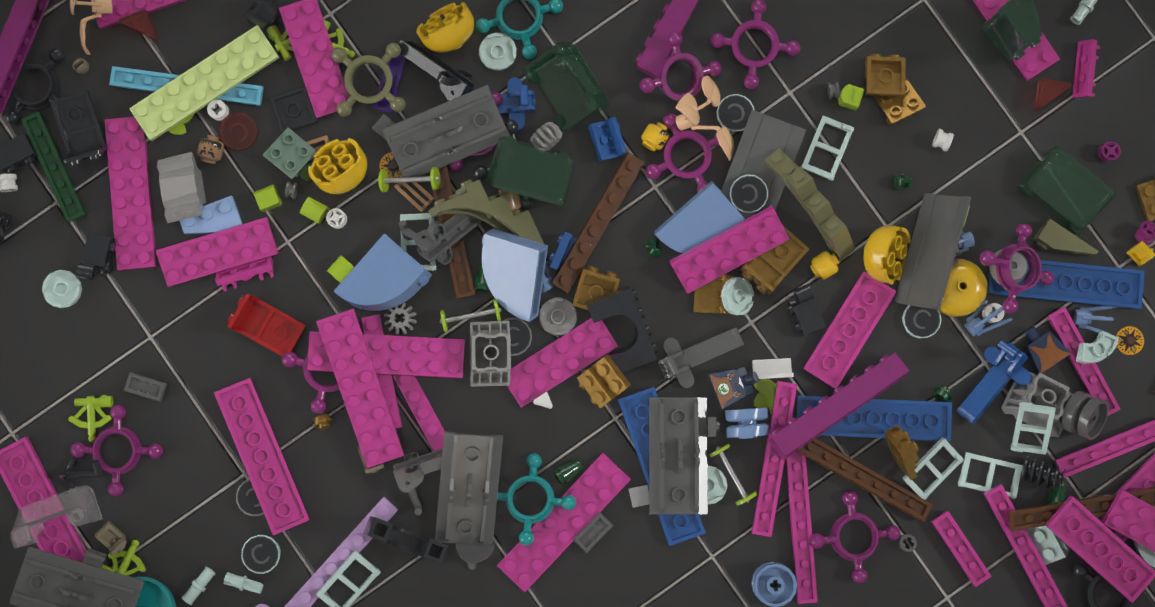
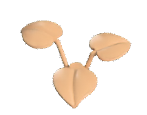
M70 0L72 15H74L75 5L92 6V12H96L92 16L83 18L80 22V40L87 55L91 54L85 45L86 23L91 19L102 17L101 14H112V0H92V2Z
M707 75L702 79V89L708 98L707 101L697 107L695 98L690 93L685 94L676 106V109L683 113L676 116V124L681 131L688 128L692 130H717L718 142L728 157V161H730L734 152V140L730 131L725 126L721 128L719 126H697L700 120L699 110L710 103L714 107L720 104L719 89L715 82Z

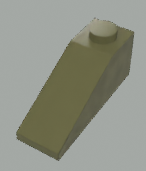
M1051 219L1043 223L1033 238L1037 242L1036 245L1045 251L1093 256L1099 252Z

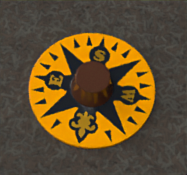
M390 152L384 155L380 161V170L385 169L389 178H402L403 175L393 153Z
M1128 326L1118 331L1116 337H1119L1117 348L1120 352L1126 355H1134L1143 348L1144 337L1139 329Z

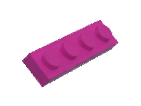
M945 511L931 521L974 587L992 577L949 511Z

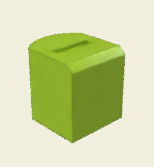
M850 84L846 85L840 92L839 105L856 111L859 108L864 89Z
M274 184L254 192L255 199L262 212L282 205L281 198Z
M308 197L300 210V214L321 225L330 208Z
M341 255L327 272L341 283L354 269V266Z

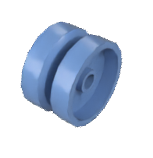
M768 409L725 410L726 421L738 422V425L726 428L727 438L739 437V439L769 435L768 424H756V420L768 418Z
M773 561L763 563L755 570L752 576L753 592L761 602L768 606H784L796 594V578L792 571L781 563ZM773 580H776L777 582L775 587L770 586V583H773Z

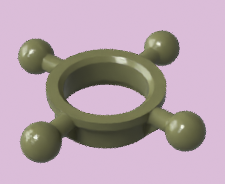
M389 43L386 46V54L381 59L376 56L365 55L352 61L347 57L345 49L338 47L332 51L333 60L347 66L344 82L348 93L351 95L346 102L343 101L337 105V113L340 116H349L352 112V105L356 101L372 104L385 98L390 102L393 111L401 112L405 109V100L401 97H395L390 93L393 78L387 63L391 58H396L400 55L401 48L397 43ZM367 63L380 66L386 77L383 90L372 97L360 95L353 86L355 71L361 65Z

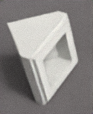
M547 392L536 398L533 402L536 405L549 409L553 407Z

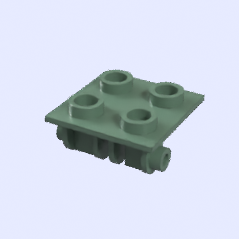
M287 128L267 149L263 156L289 178L293 179L299 176L300 170L317 151L291 129Z

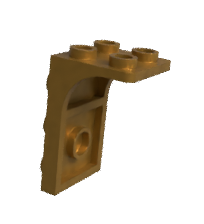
M785 227L784 229L789 240L746 262L740 269L743 272L741 274L742 277L747 279L748 282L753 281L757 285L755 288L763 295L765 293L771 294L809 250L804 243Z

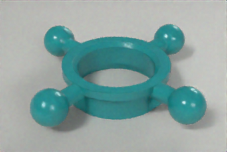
M502 0L497 7L495 19L487 20L481 18L477 20L475 27L479 33H487L491 27L498 26L500 31L511 39L522 40L524 45L522 49L523 57L533 59L537 55V49L534 45H531L530 37L535 35L540 29L543 22V13L550 11L552 13H560L563 9V2L561 0H550L549 4L541 6L537 0H525L534 7L536 19L531 27L523 31L512 30L503 21L504 8L514 0Z
M536 453L530 454L526 460L527 465L530 467L529 475L514 481L507 493L498 492L497 501H506L510 514L516 520L524 523L523 531L519 534V542L524 546H529L534 541V535L531 532L532 524L546 519L552 512L554 505L562 506L565 510H573L577 503L572 495H566L563 498L554 497V492L549 483L537 476V468L541 465L542 459ZM528 482L541 485L547 493L546 506L540 513L533 516L519 513L513 504V496L516 489Z

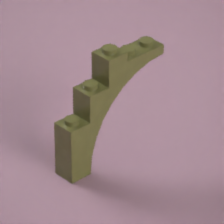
M780 148L764 159L768 167L781 179L810 216L825 240L828 249L840 261L854 251L855 247L847 226L834 214L830 202L817 190L813 178L801 166L798 167Z
M480 180L463 182L460 184L461 188L455 191L456 194L449 197L450 200L440 199L433 203V208L428 210L431 218L443 214L472 216L486 222L497 230L544 244L529 210L522 213L518 210L512 213L505 196L497 198L496 195L488 198Z

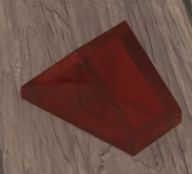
M146 9L122 17L118 21L122 26L156 41L159 39L152 17Z
M1047 78L1041 79L1037 87L1035 110L1037 111L1066 91L1072 84Z

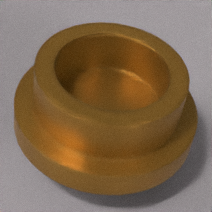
M323 414L314 418L315 423L313 425L316 429L325 430L330 427L333 420L328 414Z

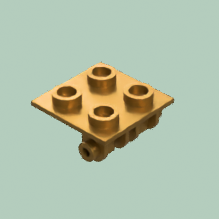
M905 80L904 97L874 96L888 117L886 121L889 125H895L896 122L902 119L905 120L906 117L909 118L912 114L921 112L922 109L926 108V105L908 80Z
M722 275L694 290L693 312L730 314L723 306L721 293L726 281L734 276Z

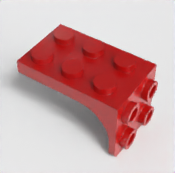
M246 294L239 299L237 311L233 312L227 321L229 323L228 328L249 337L282 357L285 353L293 351L307 327L305 324L250 294Z

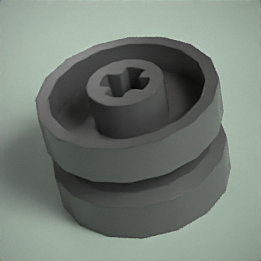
M1077 391L1069 399L1062 416L1063 429L1073 434L1078 433V435L1085 439L1094 440L1106 423L1109 411L1108 402L1098 397L1092 398L1090 394L1083 391Z

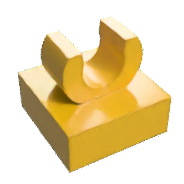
M1143 241L1127 251V254L1139 267L1155 256L1154 249H1150Z

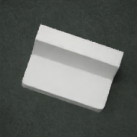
M791 358L752 360V372H756L759 379L794 377L791 368Z

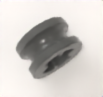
M838 82L834 84L827 83L829 100H832L833 97L839 99L840 89Z
M288 181L285 187V198L292 197L295 200L298 193V183L291 184Z
M906 534L900 537L898 545L901 550L911 552L917 547V540L914 536ZM907 537L913 543L912 546H908V549L905 548L903 540H907Z

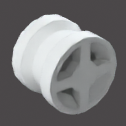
M213 100L208 104V114L215 120L222 121L228 117L229 108L221 100Z
M938 129L933 139L932 147H940L943 151L947 152L954 134H947L942 129Z
M17 174L0 175V192L18 190V185L15 182Z
M333 208L327 213L326 220L333 228L340 229L346 225L347 216L341 209Z
M998 303L986 305L982 310L983 319L1002 306ZM1004 310L987 322L994 323L1000 321L1004 317Z

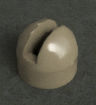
M78 58L73 62V69L78 74H85L89 70V63L82 58Z

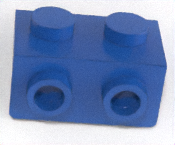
M616 117L588 125L599 162L618 158L626 153V144L622 139L620 125Z
M565 232L563 236H559L556 242V246L559 247L556 253L552 252L548 261L551 264L550 269L558 271L576 238L572 237V234Z

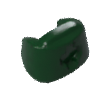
M312 163L304 166L299 172L300 178L305 182L311 179L308 167L312 166Z
M905 172L902 173V176L894 175V188L905 189L912 186L913 180L911 177L906 176Z
M649 238L647 245H644V248L647 249L648 257L660 256L661 246L659 239Z

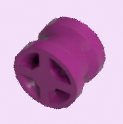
M1112 141L1101 145L1097 151L1098 158L1106 163L1117 159L1121 153L1120 146Z
M1144 221L1140 229L1135 233L1136 240L1138 242L1143 241L1146 245H1151L1155 240V223Z

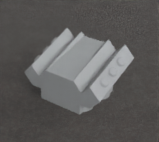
M188 152L158 160L159 183L167 223L202 215L203 204H206L202 172L196 165L193 153Z
M509 321L470 322L471 387L510 386L511 338Z
M1029 372L1032 380L1026 386H1021L1014 381L1001 407L1003 412L1014 415L1017 420L1020 402L1056 407L1050 437H1059L1063 430L1062 416L1064 409L1073 395L1069 392L1070 388L1042 373L1035 375ZM1024 411L1022 421L1029 425L1046 427L1049 414Z

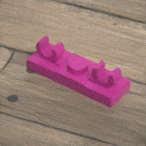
M1091 39L1078 42L1073 98L1079 99L1095 96L1092 93V88L1096 86L1093 78L1095 75L1096 59H1099V56H1096V50L1100 49L1097 45V40Z
M269 256L216 272L215 281L217 286L222 285V289L227 291L226 284L231 283L235 289L237 288V281L249 280L256 274H259L260 280H264V272H268L272 278L274 276L273 259Z

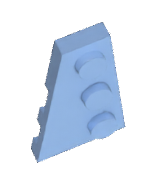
M233 196L203 206L202 215L179 220L184 234L214 233L243 224Z

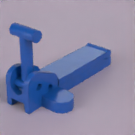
M514 77L508 81V95L501 94L503 96V103L497 108L500 115H509V120L516 121L518 131H521L525 126L524 114L536 113L535 93L532 90H528V86L523 85L519 78Z
M1003 340L999 342L997 347L1002 351L996 347H988L985 350L984 356L986 360L994 366L956 411L973 425L1011 379L1021 386L1030 384L1032 380L1031 374L1022 367L1028 356L1010 342L1008 344Z

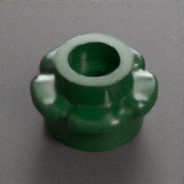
M946 386L935 388L933 396L938 401L947 402L952 399L951 390Z

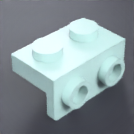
M1046 526L1027 529L1045 565L1065 558L1068 555L1070 547Z

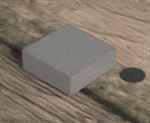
M647 485L628 489L633 508L649 504Z

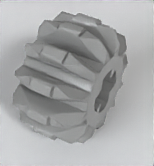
M547 122L533 133L530 143L540 154L546 153L562 138V132L553 122Z
M402 303L401 308L398 305L395 307V310L393 308L388 309L392 312L391 315L384 314L385 317L390 318V320L384 322L385 325L392 324L388 330L393 331L396 328L395 334L399 335L401 329L403 334H407L406 327L413 330L414 328L409 325L410 322L417 323V320L411 319V317L417 315L416 312L409 313L413 307L408 306L406 308V303ZM398 314L401 316L403 314L405 315V317H403L405 319L403 323L400 321L398 323L396 322V320H398L396 318Z

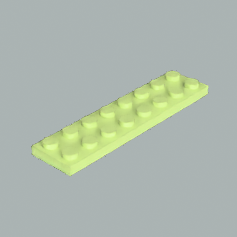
M256 25L129 109L149 140L153 141L207 106L211 101L216 100L277 60L279 56L260 27Z

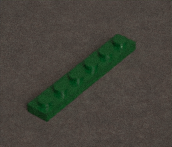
M38 111L21 119L66 221L71 223L86 216V212L41 112Z

